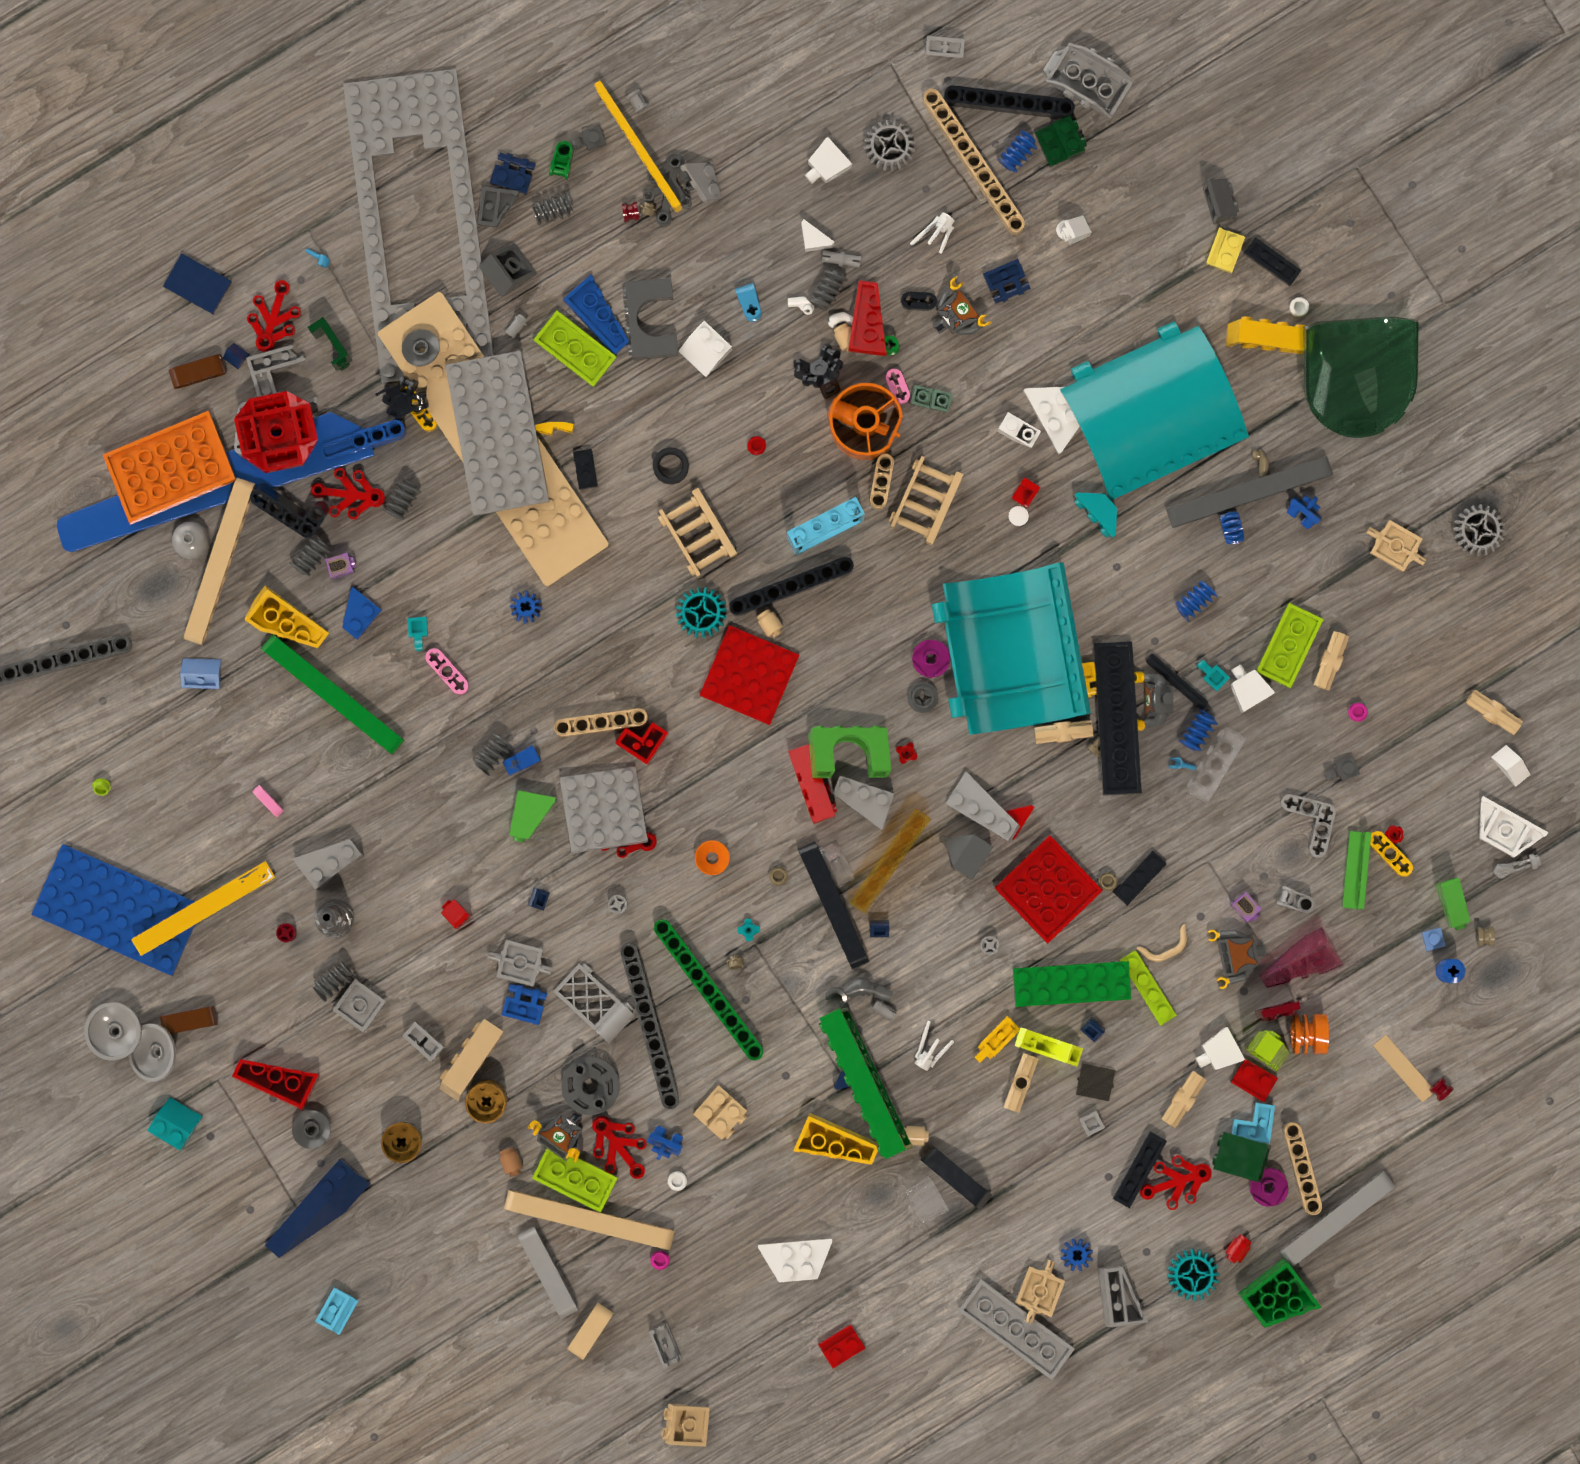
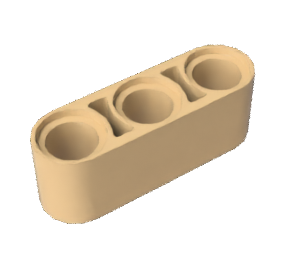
M882 454L877 459L870 496V505L875 510H882L887 504L894 466L893 457L889 454ZM888 459L891 465L888 468H883L880 465V461ZM880 477L885 478L887 485L884 487L878 486L876 483L877 479ZM880 496L883 498L884 503L877 506L874 504L873 498Z
M597 1303L567 1350L583 1360L614 1313L600 1303Z

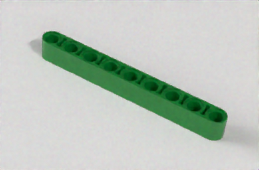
M272 634L260 648L391 755L405 741L275 635Z
M658 920L654 925L656 935L746 1056L753 1061L759 1060L763 1055V1048L672 925L667 920ZM660 923L668 925V931L664 934L659 933L657 930ZM672 938H677L680 942L677 949H671L669 946V941ZM684 953L691 956V962L687 965L682 964L680 961V957ZM700 969L703 976L700 980L693 979V970ZM707 984L714 987V993L710 996L705 995L703 992V988ZM717 1000L725 1002L726 1007L723 1011L716 1010L715 1002ZM733 1015L737 1018L735 1026L727 1025L726 1019L728 1016ZM740 1031L748 1033L749 1038L747 1041L741 1042L738 1039ZM756 1046L760 1049L758 1057H752L749 1054L751 1047Z

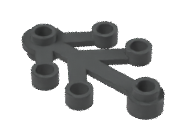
M671 154L666 160V165L660 168L659 171L662 176L669 173L666 182L680 200L682 208L689 209L692 206V201L685 196L677 184L676 178L677 174H679L684 181V187L688 191L694 190L693 187H687V183L692 179L686 171L682 172L680 166L685 164L683 156ZM674 160L679 161L678 165L676 166L672 165V162ZM648 173L647 180L651 184H656L655 180H650L651 174ZM657 186L652 190H646L643 193V198L646 202H652L655 197L663 192ZM648 193L652 194L651 199H646ZM665 196L662 210L656 216V221L661 227H668L672 222V217L669 214L671 205ZM688 200L689 205L683 206V201ZM662 215L667 216V219L665 221L660 220V217Z

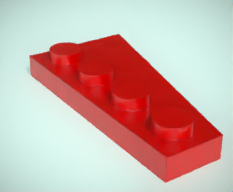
M859 280L848 352L886 356L878 283Z

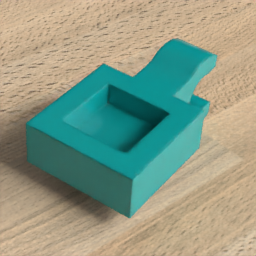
M427 617L407 618L408 637L414 638L416 651H424L423 637H428Z
M1200 660L1196 665L1206 674L1202 679L1216 692L1230 678L1217 665L1211 668L1204 660Z

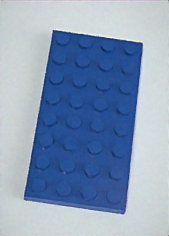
M62 844L31 915L173 976L195 925L142 956L131 939L195 901Z

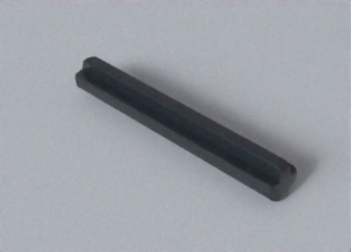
M1151 654L1146 659L1148 665L1164 676L1171 685L1199 709L1203 710L1209 702L1156 655Z

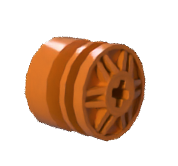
M1299 1014L1292 1016L1290 1043L1293 1054L1300 1053V1046H1302L1303 1054H1307L1309 1046H1312L1314 1054L1328 1053L1329 1023L1327 1014H1313L1312 1023L1308 1022L1307 1014L1302 1015L1301 1023Z

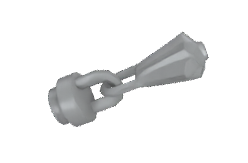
M1531 854L1524 861L1497 864L1494 874L1502 879L1524 868L1538 869V866H1541L1540 858L1538 855ZM1519 864V868L1515 869L1514 865Z

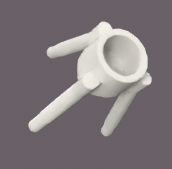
M942 213L940 217L936 216L934 221L910 242V245H914L935 226L937 229L929 239L928 244L930 245L940 231L943 233L947 231L939 253L942 254L950 233L954 229L952 226L954 219L946 213Z
M930 1021L926 1023L918 1051L915 1055L917 1059L915 1064L926 1071L930 1067L933 1068L939 1058L954 1043L951 1040L934 1059L932 1053L937 1047L939 1039L935 1040L928 1052L923 1051L922 1053Z

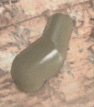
M1261 449L1259 451L1253 450L1252 459L1259 461V476H1268L1269 460L1266 454Z

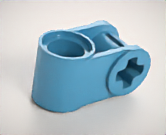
M751 283L736 288L735 291L746 319L751 322L758 321L762 313L754 284ZM751 308L755 310V315L750 313Z

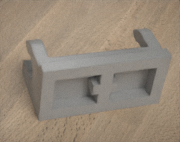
M927 36L925 55L963 58L965 39Z
M667 1323L649 1330L663 1368L682 1359Z

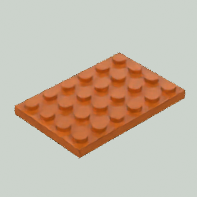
M209 411L103 454L130 524L139 522L236 480Z

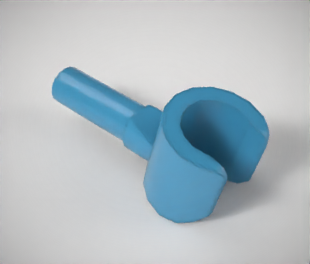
M309 248L306 249V253L319 259L317 265L328 268L330 259L327 256L317 254Z
M1179 757L1170 758L1175 761V766H1168L1170 769L1188 768L1196 770L1197 768L1195 765L1183 762Z

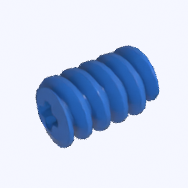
M1021 130V136H1016L1017 142L1012 141L1011 147L1006 148L1007 153L1001 154L1002 159L997 158V161L1003 167L1015 173L1018 172L1015 167L1016 165L1019 167L1023 166L1020 160L1027 162L1028 159L1025 154L1032 156L1030 148L1037 150L1035 139L1024 130Z
M1203 581L1198 582L1199 587H1193V592H1187L1188 598L1185 596L1181 597L1182 603L1179 601L1175 603L1178 612L1187 622H1190L1189 615L1194 618L1196 617L1195 610L1202 612L1200 605L1205 608L1207 607L1206 600L1211 603L1213 602L1212 595L1218 597L1216 592Z
M1201 709L1199 711L1202 715L1195 714V718L1198 721H1191L1194 728L1187 727V731L1190 734L1183 733L1182 736L1185 741L1179 740L1181 744L1193 751H1202L1199 744H1206L1203 737L1210 738L1207 731H1214L1211 724L1218 725L1214 717Z
M1444 959L1437 964L1435 969L1436 976L1444 983H1458L1464 978L1466 973L1464 964L1457 959ZM1448 969L1453 970V973H1449Z

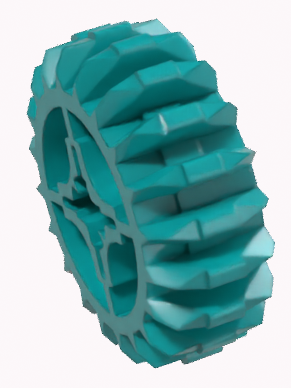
M697 587V593H694L693 589H689L690 596L683 593L686 600H678L683 605L676 606V609L680 610L681 613L675 614L676 617H682V619L677 621L678 625L685 624L681 628L682 631L689 628L687 635L690 636L694 631L695 638H698L699 633H702L703 639L706 638L705 632H708L710 637L713 636L712 629L718 633L717 624L723 627L724 623L720 619L727 618V616L721 615L722 612H727V608L720 607L725 604V601L718 602L721 595L718 594L716 597H713L715 590H711L710 594H708L707 587L704 588V592H701L700 587ZM701 597L697 607H687L690 601ZM707 598L716 605L717 613L706 608ZM703 604L704 612L707 614L703 615L699 622V615L695 611L702 608ZM685 612L696 617L695 627L687 621ZM715 618V621L710 626L701 628L704 619Z
M1191 1248L1190 1255H1188L1186 1250H1183L1184 1257L1177 1253L1176 1257L1179 1260L1177 1262L1174 1259L1171 1260L1175 1266H1168V1270L1173 1271V1274H1167L1168 1278H1173L1168 1283L1169 1285L1176 1284L1172 1291L1176 1292L1180 1289L1178 1296L1182 1297L1185 1293V1300H1189L1190 1295H1192L1193 1301L1197 1300V1295L1203 1300L1204 1296L1202 1293L1205 1292L1206 1295L1210 1296L1211 1293L1208 1289H1216L1212 1282L1219 1283V1280L1214 1279V1276H1219L1220 1273L1213 1271L1218 1268V1265H1211L1215 1260L1213 1257L1207 1260L1209 1253L1206 1252L1201 1256V1249H1198L1197 1254H1195L1194 1249ZM1196 1259L1203 1261L1208 1271L1198 1270ZM1190 1260L1189 1268L1186 1271L1178 1272L1180 1266L1185 1261ZM1193 1269L1196 1273L1202 1274L1198 1275L1194 1281L1190 1276H1187ZM1208 1277L1206 1284L1197 1290L1198 1281ZM1178 1278L1188 1279L1191 1290L1183 1288Z

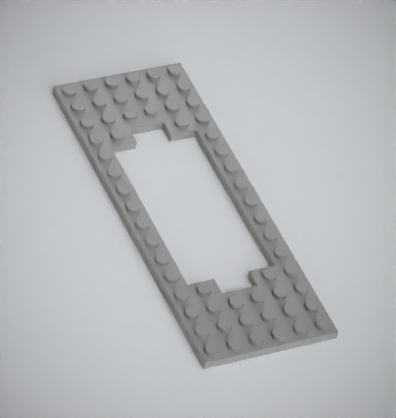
M450 69L343 84L382 384L398 382L404 373L378 336V332L415 307L414 302L391 305L372 157L395 154L393 139L423 135L425 150L446 147L448 149L466 295L446 298V300L484 357L494 356L484 275L479 267L482 264L457 70Z

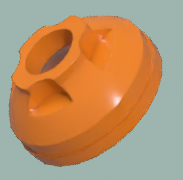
M715 840L702 843L695 853V863L698 869L707 875L722 873L730 861L729 851L725 845ZM711 852L718 855V861L715 864L707 862V855Z

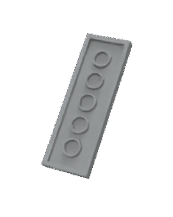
M980 1279L958 1309L960 1313L1051 1380H1053L1075 1349L1036 1319L1033 1320V1324L1025 1322L1028 1313L982 1279Z

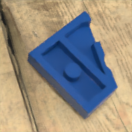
M352 587L342 628L358 640L382 610Z

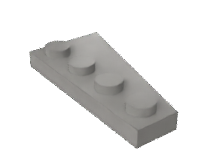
M967 772L964 773L946 802L949 807L1008 842H1011L1020 827Z

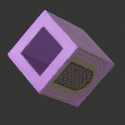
M348 553L325 559L332 579L355 573L353 569L356 567L354 557H350Z
M1244 892L1230 904L1245 922L1249 920L1253 922L1260 916L1258 912L1261 908L1247 892Z

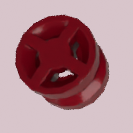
M637 201L629 205L626 203L622 204L625 223L632 219L635 221L640 220Z
M283 923L277 928L276 936L281 942H291L296 938L297 930L292 924Z
M1442 1077L1430 1087L1429 1091L1436 1094L1438 1101H1442L1454 1088L1448 1086L1446 1080Z

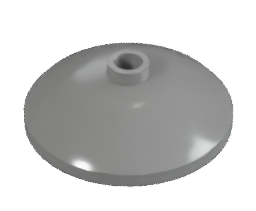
M116 1002L105 1003L95 1008L88 1016L84 1028L88 1047L95 1055L105 1060H120L132 1054L139 1045L142 1034L141 1023L137 1014L130 1007ZM116 1027L119 1029L118 1035L114 1033Z
M153 1023L141 1026L142 1034L139 1045L128 1056L129 1062L134 1072L143 1080L150 1082L160 1081L171 1073L175 1065L176 1046L171 1034L163 1026Z

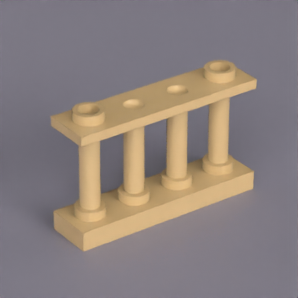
M921 456L920 460L916 459L912 470L915 472L897 512H892L889 522L892 523L890 526L892 529H894L897 523L924 535L927 538L925 543L932 546L963 474L956 471L955 476L952 474L949 476L924 465L925 457ZM919 471L946 482L950 486L948 492L941 493L915 482ZM911 489L940 500L939 503H942L940 510L936 509L934 511L907 499ZM906 506L931 517V520L934 521L932 528L923 527L900 517L903 507Z
M697 488L692 491L693 497H691L690 501L665 515L662 509L659 510L660 516L658 519L663 527L667 525L690 564L687 568L691 575L694 576L696 574L697 578H700L701 574L698 570L722 556L726 557L729 555L730 559L737 556V552L701 491ZM694 506L696 508L700 506L703 511L700 517L676 531L673 529L669 521ZM703 523H710L713 529L710 530L709 534L684 547L679 537ZM714 539L720 540L722 546H720L719 550L694 564L689 556L691 552Z

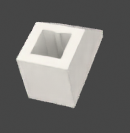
M1084 216L1064 221L1061 228L1062 231L1060 232L1064 242L1068 241L1069 245L1089 237L1092 233Z
M1009 412L997 431L1007 438L1032 448L1041 433L1040 430Z

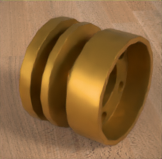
M489 1079L481 1080L472 1086L466 1096V1111L476 1122L492 1123L499 1119L505 1111L508 1101L507 1093L498 1082ZM483 1097H486V1098L491 1097V1100H490V1103H491V1104H489V1103L484 1104V1103H483V1100H484Z
M398 1122L389 1126L381 1139L383 1153L388 1159L397 1163H405L414 1159L418 1155L422 1144L421 1135L417 1128L406 1122ZM397 1138H406V1146L398 1147Z

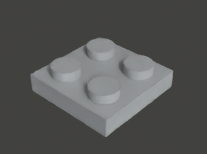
M354 979L333 1008V1011L364 1033L387 1001L360 981Z

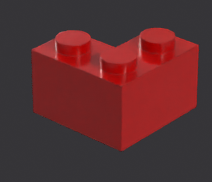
M652 722L642 738L625 728L615 744L648 766L669 733Z

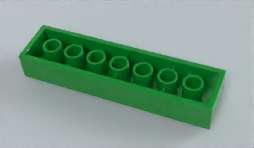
M848 1007L839 1008L819 1018L821 1021L819 1026L822 1032L826 1033L829 1038L827 1043L831 1051H835L837 1055V1065L840 1069L843 1068L845 1072V1082L848 1086L852 1087L854 1092L852 1093L853 1099L856 1104L859 1103L862 1109L860 1111L861 1116L870 1126L869 1133L873 1139H876L879 1145L877 1150L880 1156L889 1159L913 1148Z

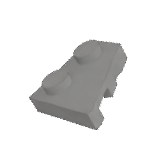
M713 162L692 163L680 166L682 172L686 171L692 179L690 184L696 189L703 202L722 199Z

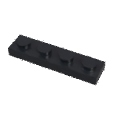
M1151 1131L1149 1132L1112 1199L1130 1209L1167 1143L1165 1139Z

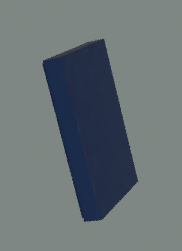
M181 253L163 287L214 315L232 281Z

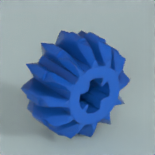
M1228 512L1221 515L1220 521L1226 543L1234 545L1244 541L1245 537L1239 513Z
M525 591V597L519 592V600L514 597L512 598L516 605L511 604L510 608L516 610L511 615L519 614L516 618L518 622L524 617V624H527V618H530L533 623L535 622L532 617L533 615L538 618L540 617L536 610H543L542 606H536L541 603V600L537 599L534 601L536 598L535 593L529 598L528 591ZM528 603H530V611L525 610V612H523V608L521 606L523 604L527 605Z
M1074 1238L1071 1239L1072 1246L1065 1242L1068 1250L1061 1249V1252L1066 1253V1255L1060 1257L1061 1260L1068 1259L1064 1266L1068 1267L1072 1263L1071 1271L1075 1270L1076 1265L1078 1270L1082 1271L1081 1264L1088 1268L1089 1265L1085 1261H1093L1092 1257L1087 1256V1254L1093 1253L1091 1249L1086 1250L1090 1244L1085 1243L1082 1246L1083 1239H1079L1078 1245H1076ZM1076 1250L1078 1252L1080 1250L1081 1258H1075L1074 1260L1072 1258L1074 1256L1073 1251Z

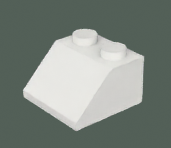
M703 321L678 352L707 377L732 351V346Z

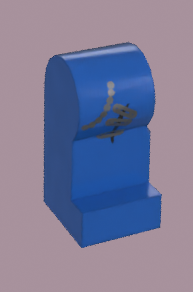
M532 745L515 756L504 760L502 763L508 775L511 776L542 761Z

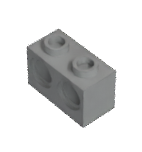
M417 1021L403 1035L430 1062H433L445 1048L439 1040Z

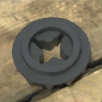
M920 682L910 688L907 697L908 703L914 711L926 713L936 706L938 693L931 684ZM922 689H924L925 696L931 697L925 700L924 706H922L921 700L914 698L921 695Z

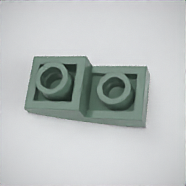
M913 385L909 404L948 413L953 394Z

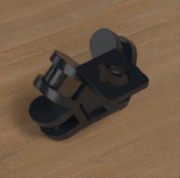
M825 344L821 349L819 359L814 362L808 363L802 359L795 360L793 362L795 378L802 380L803 386L809 387L812 384L814 388H819L824 399L841 391L837 378L840 374L839 370L844 365L843 361L839 359L840 351L832 349V346L829 344ZM829 384L835 386L832 391L826 392Z
M405 375L393 385L387 384L383 390L375 394L378 396L384 392L386 393L382 397V402L389 405L386 413L389 416L393 415L395 417L394 420L402 421L406 414L429 407L425 400L426 392L414 393L419 382L415 379L409 380V377ZM408 387L406 393L403 392L404 388ZM412 399H418V404L412 405Z

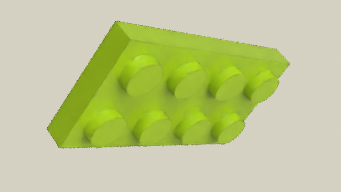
M557 310L533 339L535 343L593 388L617 359L613 353Z
M1288 603L1256 670L1258 674L1291 688L1324 619Z
M546 1148L532 1179L602 1213L618 1177L580 1158L575 1163L574 1158L569 1157L566 1162Z

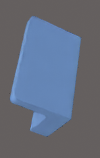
M183 659L180 671L181 687L220 689L221 660Z

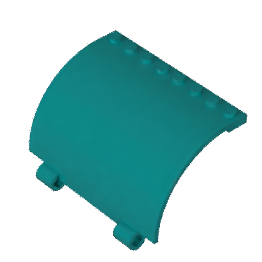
M1173 321L1157 329L1160 338L1094 369H1092L1089 361L1070 369L1075 383L1060 389L1086 438L1102 476L1107 495L1111 501L1249 437L1242 413L1226 374L1199 326L1181 334L1176 322Z
M1064 562L1002 576L943 584L946 602L931 604L934 623H945L958 696L948 699L951 718L966 716L969 735L1032 726L1091 714Z

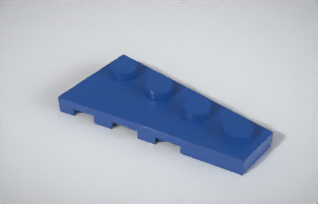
M592 275L588 276L563 298L567 306L614 355L629 344L627 336L619 322L615 319L610 306L606 303Z

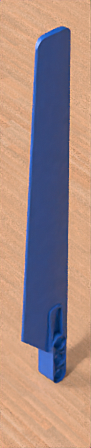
M328 412L313 418L318 442L304 466L264 473L246 459L240 457L235 449L226 452L236 478L255 483L256 487L260 484H265L270 488H275L375 456L373 448L403 439L406 436V428L401 421L392 420L364 429L332 412ZM395 426H401V432L398 434H393L392 429ZM280 431L272 435L278 437L282 432ZM376 432H383V437L380 440L374 439ZM358 438H365V442L363 445H356V440ZM235 482L134 524L128 522L120 498L116 495L61 517L57 521V530L62 546L68 552H75L228 503Z

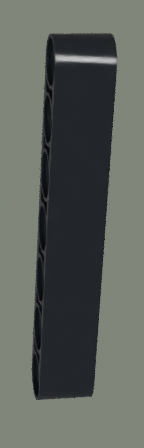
M955 85L947 87L944 92L945 102L953 107L1057 119L1072 116L1075 109L1073 101L1067 98ZM950 92H955L958 97L954 100H951L948 98L947 94ZM973 94L976 96V100L969 102L966 96ZM991 96L995 99V102L988 104L985 98ZM1012 99L1014 105L1006 106L1004 100ZM1030 101L1033 107L1027 109L1023 106V102ZM1049 103L1052 109L1046 111L1042 108V104ZM1067 105L1071 111L1064 113L1061 110V106Z
M841 557L734 598L729 604L730 612L737 617L743 616L847 576L853 571V561L849 557ZM847 561L851 566L848 571L841 570V562ZM823 569H831L833 575L825 578L822 575ZM812 575L815 578V582L811 585L804 582L805 576ZM787 583H796L797 589L792 592L786 589ZM777 589L779 596L774 599L770 598L768 595L769 590ZM759 596L761 603L759 605L751 604V597ZM736 602L741 603L743 610L735 612L732 609L733 604Z
M814 841L798 848L851 969L853 970L868 963L869 959L816 842Z

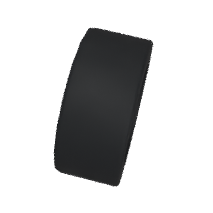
M668 447L662 449L653 459L654 474L664 484L673 485L680 483L685 479L689 470L686 455L677 448ZM667 455L677 456L682 462L681 472L674 477L663 475L659 467L662 458Z

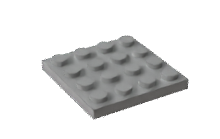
M636 766L560 778L571 854L648 842Z

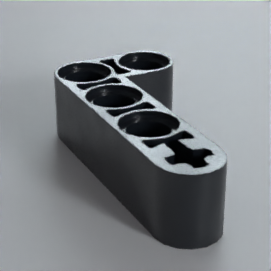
M265 484L258 485L250 494V500L255 506L305 538H310L316 533L329 513V507L323 501L315 502L307 512ZM273 503L279 504L280 509L274 507ZM315 509H319L322 515L317 514ZM289 513L294 514L297 519H292ZM305 524L311 525L313 530L308 529Z
M933 1145L920 1159L979 1210L992 1197L991 1193Z

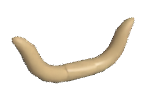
M1183 924L1181 926L1180 942L1176 947L1159 955L1152 954L1143 947H1137V950L1153 962H1162L1177 955L1185 948L1187 943L1186 925Z

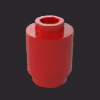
M1239 1234L1226 1249V1259L1234 1264L1236 1262L1241 1263L1251 1249L1250 1245L1252 1242Z

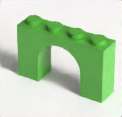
M877 725L870 728H862V726H853L851 728H844L843 726H834L833 728L815 726L808 734L812 778L832 777L835 772L833 749L834 746L842 742L854 743L864 751L867 758L868 778H887L891 772L887 728H881V726Z

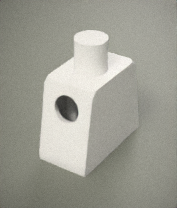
M827 137L808 160V164L812 169L805 177L811 184L818 178L828 183L852 168V163Z
M1240 664L1231 670L1237 680L1231 683L1230 687L1241 713L1275 693L1255 669L1247 674Z
M1228 1027L1223 1028L1202 1044L1201 1047L1205 1053L1195 1058L1200 1068L1211 1064L1214 1070L1245 1060Z

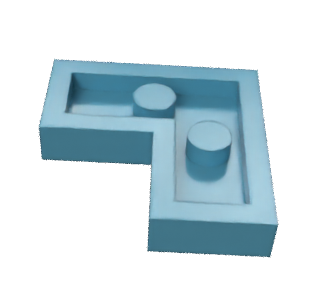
M1255 1103L1253 1122L1233 1119L1231 1134L1270 1144L1275 1105Z

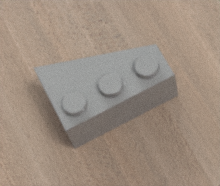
M839 776L833 795L882 831L894 793Z
M349 839L292 859L314 889L318 890L364 855L354 841Z
M1109 1266L1098 1268L1105 1326L1117 1327L1147 1323L1148 1321L1140 1308L1139 1301L1134 1295L1133 1288L1123 1267Z

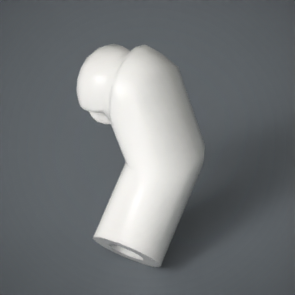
M806 297L788 298V307H799L806 315L813 313L814 306Z
M845 312L832 314L829 317L828 325L831 328H836L838 324L844 322L852 326L853 316Z

